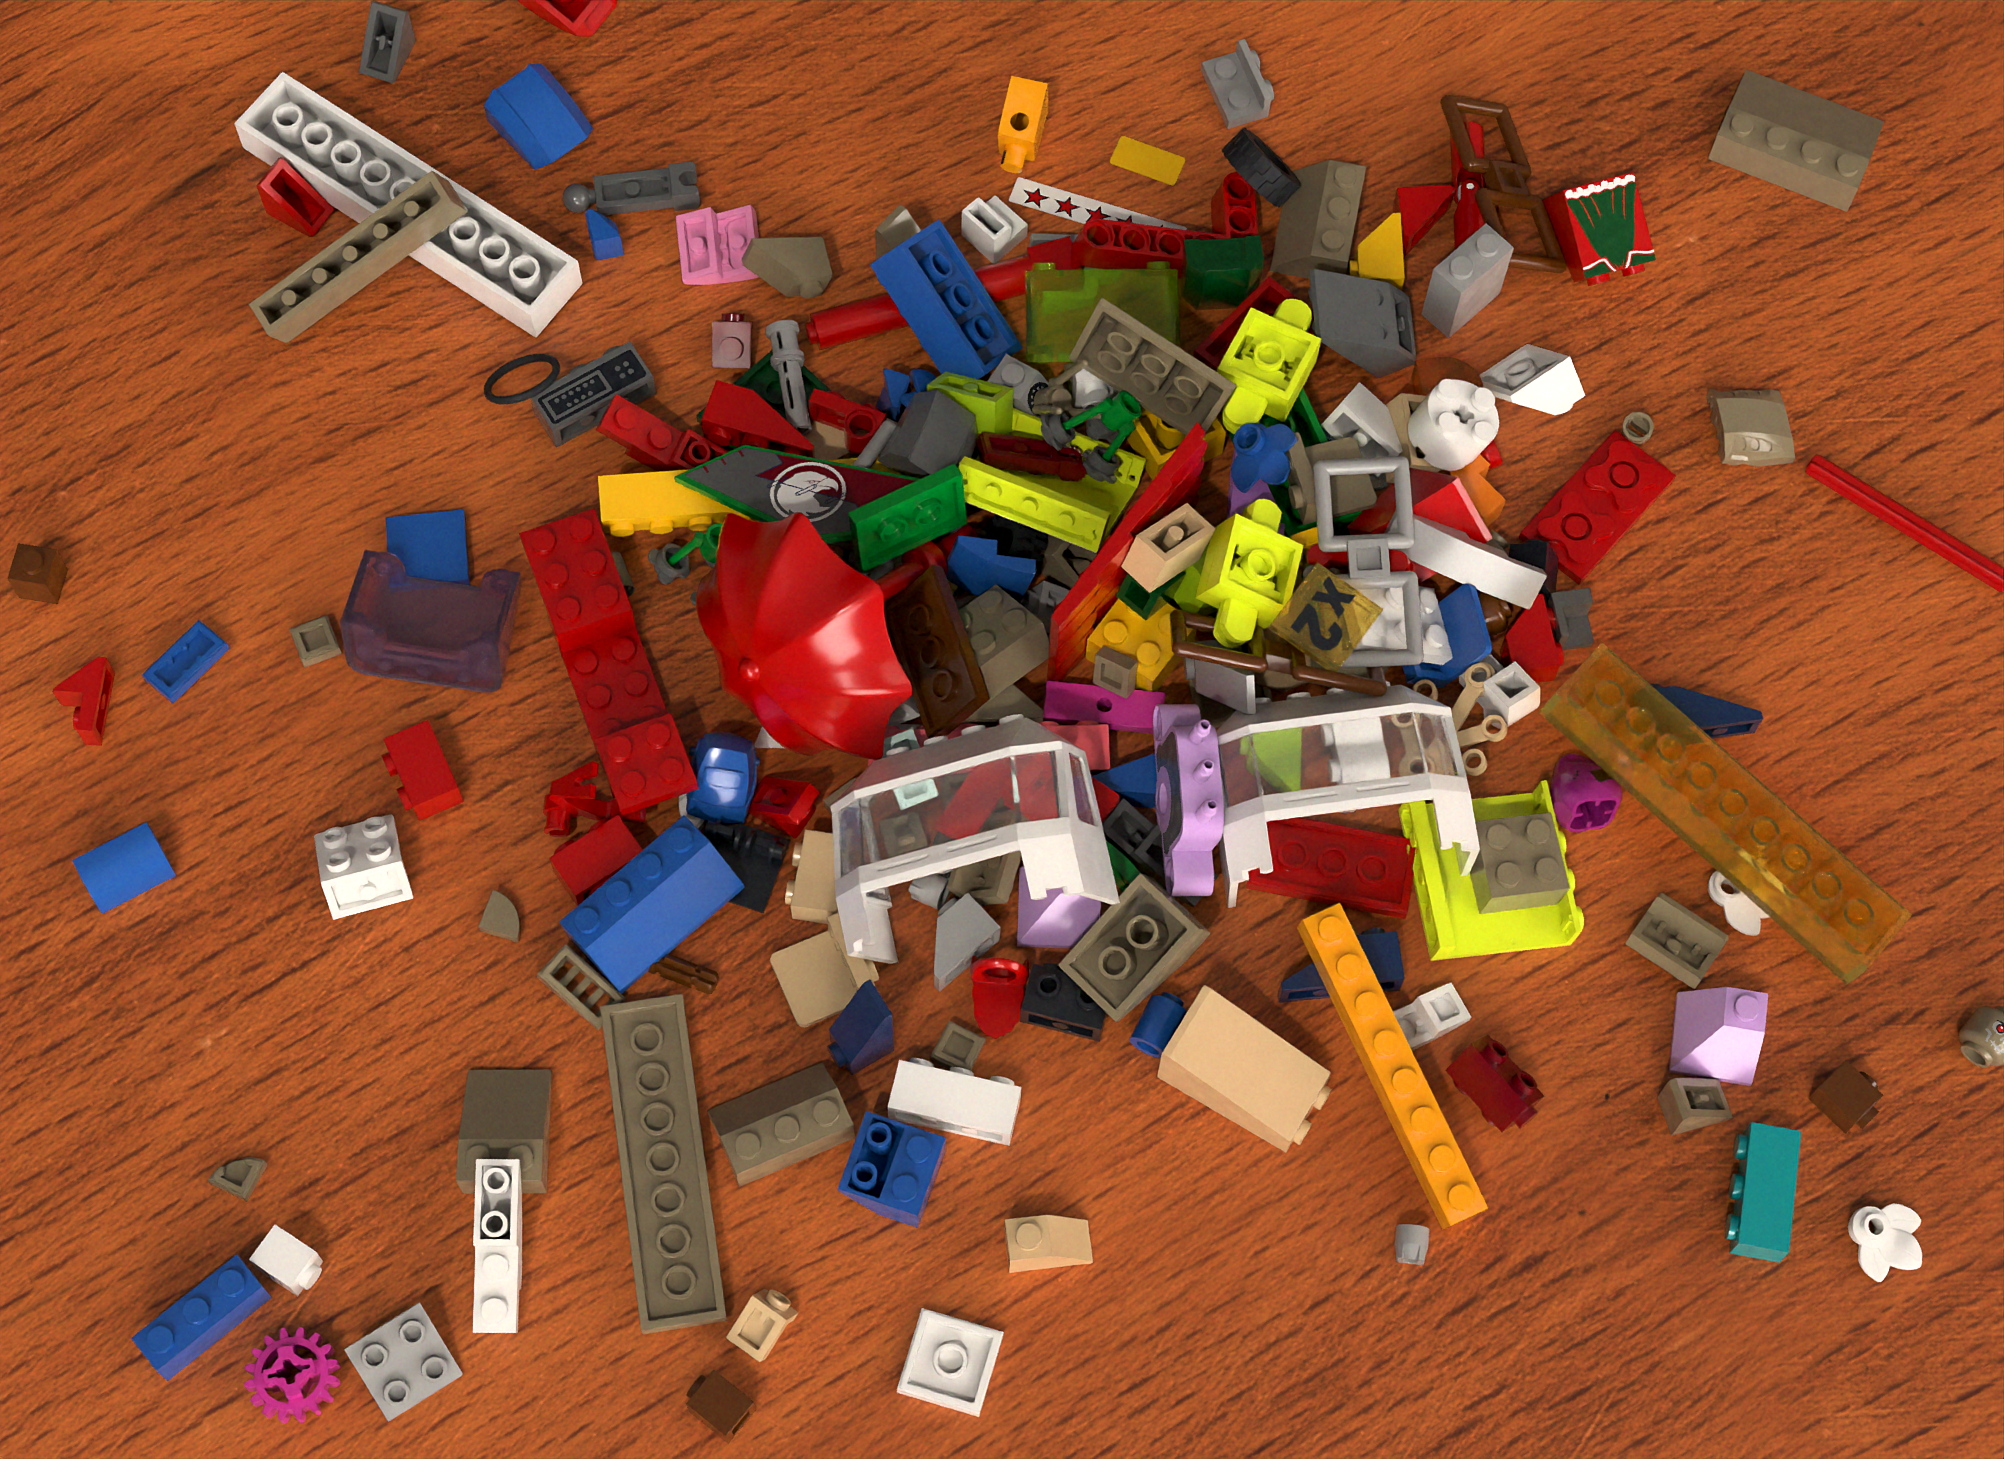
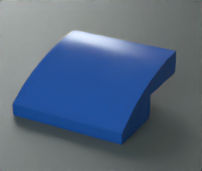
M958 535L946 560L948 568L946 578L961 589L978 597L994 585H998L1020 603L1035 576L1036 560L997 555V540Z

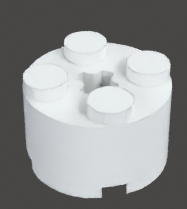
M1442 380L1410 416L1408 435L1414 448L1419 446L1426 454L1423 459L1434 467L1448 471L1464 468L1465 465L1474 461L1497 435L1499 416L1494 405L1495 396L1489 389L1479 388L1463 380Z

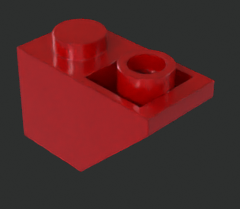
M1543 594L1537 595L1530 610L1525 608L1506 634L1499 651L1504 668L1516 661L1536 683L1554 681L1559 667L1564 663L1562 646L1560 642L1555 643L1552 632L1555 629L1554 612L1552 607H1546Z

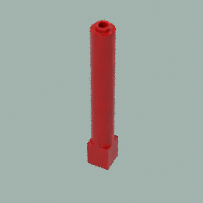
M1070 236L1027 247L1026 255L972 270L993 302L996 303L1035 292L1037 298L1042 296V292H1061L1079 287L1082 267L1072 256L1071 247L1073 243ZM888 292L810 313V322L805 323L810 345L817 344L819 350L910 326L900 314L898 307Z

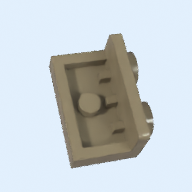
M1014 823L995 825L993 829L1004 827ZM1015 851L952 869L947 889L961 898L969 893L979 905L1007 903L1022 857L1021 851Z
M1659 893L1625 944L1695 989L1729 937L1664 893Z

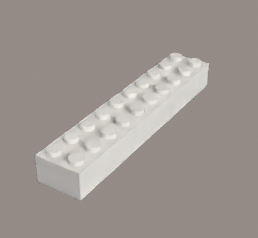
M284 72L270 84L234 123L244 149L270 166L278 158L282 157L330 205L358 223L368 218L430 171H434L447 179L468 212L417 248L409 256L535 338L583 284L579 263L576 259Z

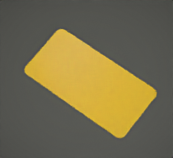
M1126 136L1120 137L1110 159V163L1168 185H1175L1186 161L1182 156Z

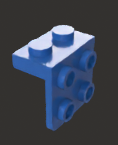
M1465 583L1438 603L1453 658L1444 665L1421 662L1418 665H1402L1407 683L1416 684L1418 681L1426 679L1432 681L1436 687L1443 688L1463 674L1468 667L1478 663L1491 653L1492 644L1474 585Z

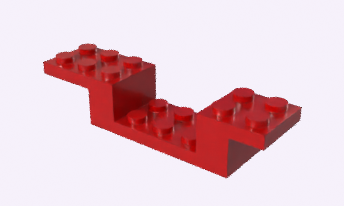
M593 508L519 533L543 599L553 635L613 798L615 797L621 816L698 790V783L672 714L667 712L637 632L631 604L595 509Z

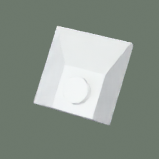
M1530 344L1524 345L1469 382L1479 388L1489 389L1497 398L1553 415L1567 412L1573 407V403L1585 396L1570 356Z

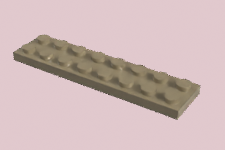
M683 994L600 1006L642 1334L727 1321Z

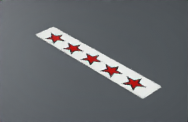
M1021 177L1017 178L1009 198L1010 202L1083 224L1091 219H1105L1182 230L1187 229L1184 226Z

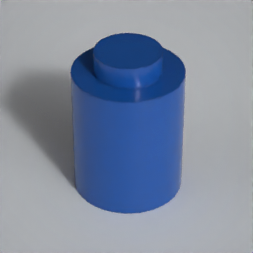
M1162 992L1161 995H1152L1129 1038L1130 1043L1145 1054L1161 1059L1162 1052L1187 1013L1183 1008L1184 1002L1167 992Z

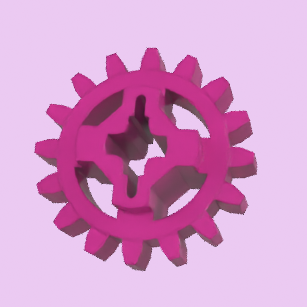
M302 1327L297 1329L295 1337H291L285 1328L280 1329V1339L274 1341L268 1335L265 1336L264 1340L267 1348L264 1351L253 1348L251 1351L258 1359L256 1364L245 1365V1370L253 1375L254 1378L245 1382L244 1386L248 1391H257L250 1399L255 1407L265 1404L262 1413L269 1419L278 1411V1419L282 1424L288 1423L291 1414H294L300 1423L305 1422V1412L311 1410L317 1416L322 1414L318 1404L322 1400L332 1403L334 1398L330 1395L328 1389L329 1387H338L341 1383L337 1377L331 1375L332 1372L341 1368L340 1363L335 1359L328 1360L335 1350L330 1344L320 1347L323 1338L318 1333H314L307 1340V1332ZM297 1348L312 1352L317 1359L308 1358L304 1360L300 1357ZM278 1355L272 1367L267 1369L270 1362ZM296 1367L300 1373L295 1375V1382L290 1384L285 1378L291 1375L290 1369ZM318 1382L314 1391L307 1397V1393L313 1384ZM282 1391L285 1393L288 1403L273 1399L268 1392L276 1393Z

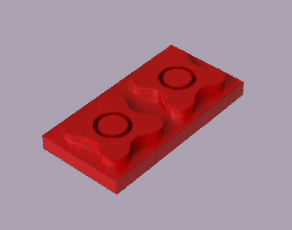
M1615 430L1520 532L1519 539L1523 542L1529 539L1548 542L1559 558L1558 569L1580 585L1674 482L1676 475Z
M1302 817L1266 822L1273 872L1263 874L1260 873V868L1250 870L1248 872L1249 880H1247L1246 889L1329 905L1340 903L1345 908L1406 919L1414 875L1415 851L1417 855V847H1411L1410 839ZM1407 845H1410L1409 854L1406 849Z

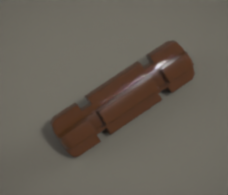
M670 954L653 963L648 971L652 974H655L657 971L661 974L660 977L690 988L692 985H695L697 987L696 990L706 994L713 993L719 980L716 971L705 967L700 970L697 964Z

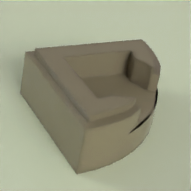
M492 890L478 926L479 930L519 943L521 926L514 905L506 896Z
M253 1157L233 1161L217 1168L209 1177L208 1182L247 1202L268 1164L262 1159Z

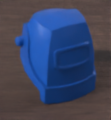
M731 732L705 733L703 737H700L697 746H691L689 750V755L693 756L690 764L699 789L686 793L687 814L714 822L717 819H721L723 823H744L755 791L756 766L758 767L760 763V758L756 757L753 741Z

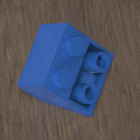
M866 1111L838 1186V1191L878 1215L919 1228L946 1152V1137Z

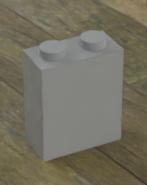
M1488 224L1483 225L1433 269L1421 315L1449 339L1500 294L1514 247Z

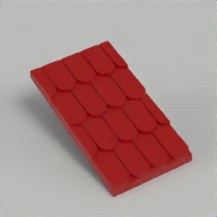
M1198 422L1195 423L1138 501L1127 511L1126 517L1114 533L1103 543L1102 549L1090 565L1079 575L1078 581L1066 597L1055 607L1054 613L1051 615L1047 681L1063 682L1086 656L1088 637L1119 599L1116 597V594L1127 575V572L1121 565L1136 536L1186 503L1195 509L1199 500L1196 492L1202 481L1199 475L1204 467L1202 456L1207 448V442L1204 439L1205 431Z

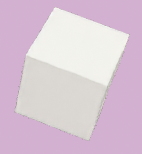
M996 195L986 203L978 197L962 210L961 235L993 264L998 262L1027 237L1028 224Z

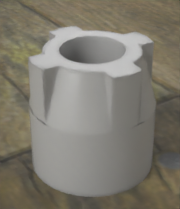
M936 873L914 879L909 887L911 898L940 910L950 894V891L947 889L949 879Z
M1413 1224L1396 1225L1394 1242L1396 1251L1395 1261L1424 1265L1429 1245L1430 1229Z

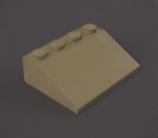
M1745 70L1708 159L1847 212L1867 169L1884 121Z
M1101 298L1068 358L1074 363L1087 359L1088 365L1083 369L1117 391L1130 393L1136 398L1140 406L1185 435L1189 433L1196 422L1200 424L1206 433L1236 387V384L1104 298Z

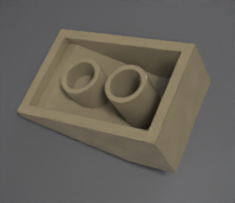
M1141 873L1119 896L1120 903L1111 905L1058 964L1116 1022H1119L1179 969L1211 934L1173 896H1170L1154 878Z
M468 1070L458 1138L456 1182L463 1194H475L476 1159H519L522 1193H547L552 1070Z

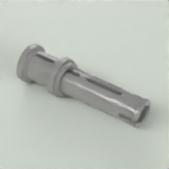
M780 320L769 324L765 329L766 337L771 340L773 351L770 362L771 366L779 374L786 419L804 436L811 433L813 428L810 422L801 372L805 356L803 351L799 350L797 334L800 331L799 324L793 320Z

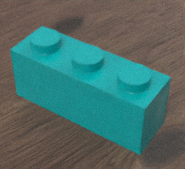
M1751 1122L1742 1134H1737L1733 1157L1739 1159L1738 1174L1732 1175L1729 1187V1198L1735 1199L1734 1213L1728 1215L1725 1225V1239L1731 1240L1730 1254L1778 1263L1789 1254L1801 1131Z

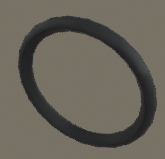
M532 354L512 360L497 369L487 379L484 385V395L487 400L499 405H508L528 400L552 385L560 373V364L555 357L548 354ZM534 362H548L552 365V372L549 376L529 390L510 396H495L492 393V386L495 382L515 368Z

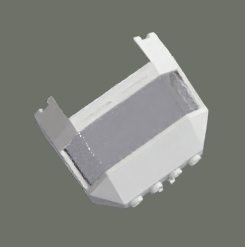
M1386 682L1387 692L1381 697L1332 688L1326 691L1327 695L1311 697V694L1308 692H1299L1288 695L1287 700L1271 702L1270 698H1256V714H1245L1236 710L1216 731L1224 806V828L1222 837L1218 842L1227 908L1236 907L1238 883L1249 880L1248 871L1260 868V873L1263 874L1273 872L1266 822L1341 812V814L1354 813L1356 809L1422 800H1433L1440 848H1453L1452 842H1455L1460 876H1468L1480 848L1471 794L1451 708L1405 686H1390V682Z
M1016 714L1001 718L999 720L1000 725L987 729L984 725L968 727L961 731L962 736L949 740L947 736L933 737L923 742L924 747L910 750V747L895 748L886 752V758L873 761L830 806L833 828L835 895L847 955L888 964L898 962L887 911L888 908L892 907L888 886L935 873H948L954 871V868L1015 851H1021L1029 892L1033 900L1046 898V890L1062 888L1064 896L1078 894L1111 905L1120 903L1086 752L1041 724L1024 718L1022 714Z

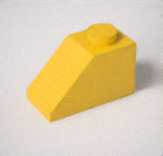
M1392 213L1357 246L1355 259L1348 261L1347 275L1388 282L1402 291L1405 274L1401 213Z

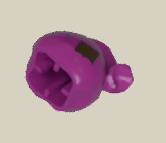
M1567 753L1558 760L1551 779L1550 796L1555 818L1560 826L1570 832L1579 833L1590 829H1601L1614 819L1617 808L1622 801V788L1616 777L1619 773L1618 762L1613 755L1595 760L1575 753Z

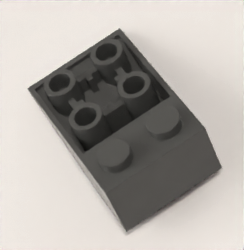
M1317 269L1309 271L1311 287H1309L1308 293L1313 305L1314 315L1312 330L1316 337L1321 338L1323 344L1377 378L1417 363L1410 298L1407 294L1388 282Z

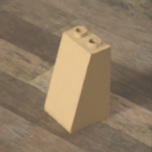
M1206 985L1200 990L1162 1052L1157 1077L1284 1152L1288 1151L1292 1142L1298 1145L1301 1144L1312 1125L1306 1118L1313 1107L1318 1110L1322 1109L1332 1091L1330 1087L1326 1086L1331 1074L1330 1071Z

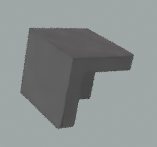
M1590 588L1551 593L1546 607H1552L1554 612L1555 629L1552 630L1555 643L1560 642L1563 650L1590 647L1594 642L1588 619V613L1593 603Z

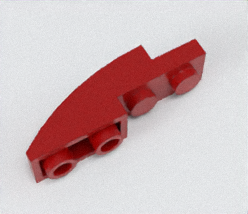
M617 394L611 398L596 428V431L627 448L624 454L658 472L689 470L728 452L690 429L684 432L679 431Z

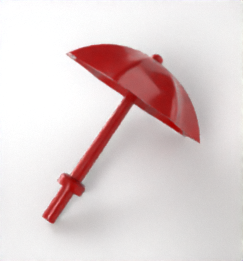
M795 512L785 519L775 522H757L734 513H727L719 534L716 564L700 580L696 594L698 619L713 648L722 690L744 704L778 744L794 753L813 756L823 750L836 749L856 757L872 760L881 759L884 751V735L890 717L896 708L909 699L913 693L911 683L899 664L891 645L884 617V601L905 590L932 564L942 566L947 576L946 560L958 535L979 538L977 532L972 527L966 525L935 544L928 541L902 554L901 565L874 581L854 570L837 556L820 537L810 520L801 512Z

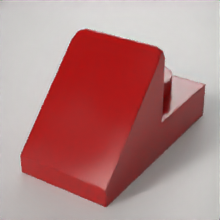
M106 657L95 658L58 684L52 691L61 705L76 707L73 714L74 730H77L85 745L102 746L115 671Z
M764 776L754 791L748 813L790 838L796 839L815 813L816 808L812 803L820 792L809 782Z

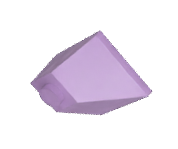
M1024 866L1019 867L1017 947L1073 949L1100 919L1101 901L1078 894L1064 896L1062 888L1046 890V898L1033 900L1030 896Z
M1732 987L1678 992L1675 1000L1668 1072L1705 1079H1719L1722 1082L1751 1086L1765 1034L1768 993Z

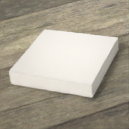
M922 1308L897 1387V1393L979 1417L1004 1332Z

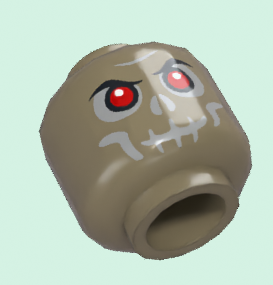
M1982 1006L1977 1008L1959 1032L1958 1038L1962 1054L1979 1067H1996L2004 1064L2003 1006H1997L1996 1008Z

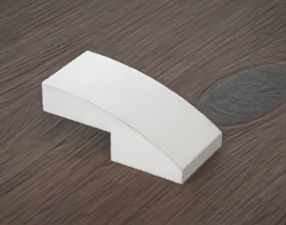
M1452 983L1420 995L1412 1004L1393 1011L1412 1051L1443 1036L1472 1018Z

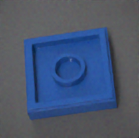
M464 509L386 517L389 583L392 593L470 585Z

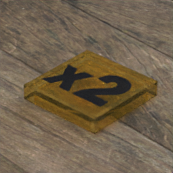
M1317 562L1269 628L1325 669L1338 672L1380 616L1383 608Z

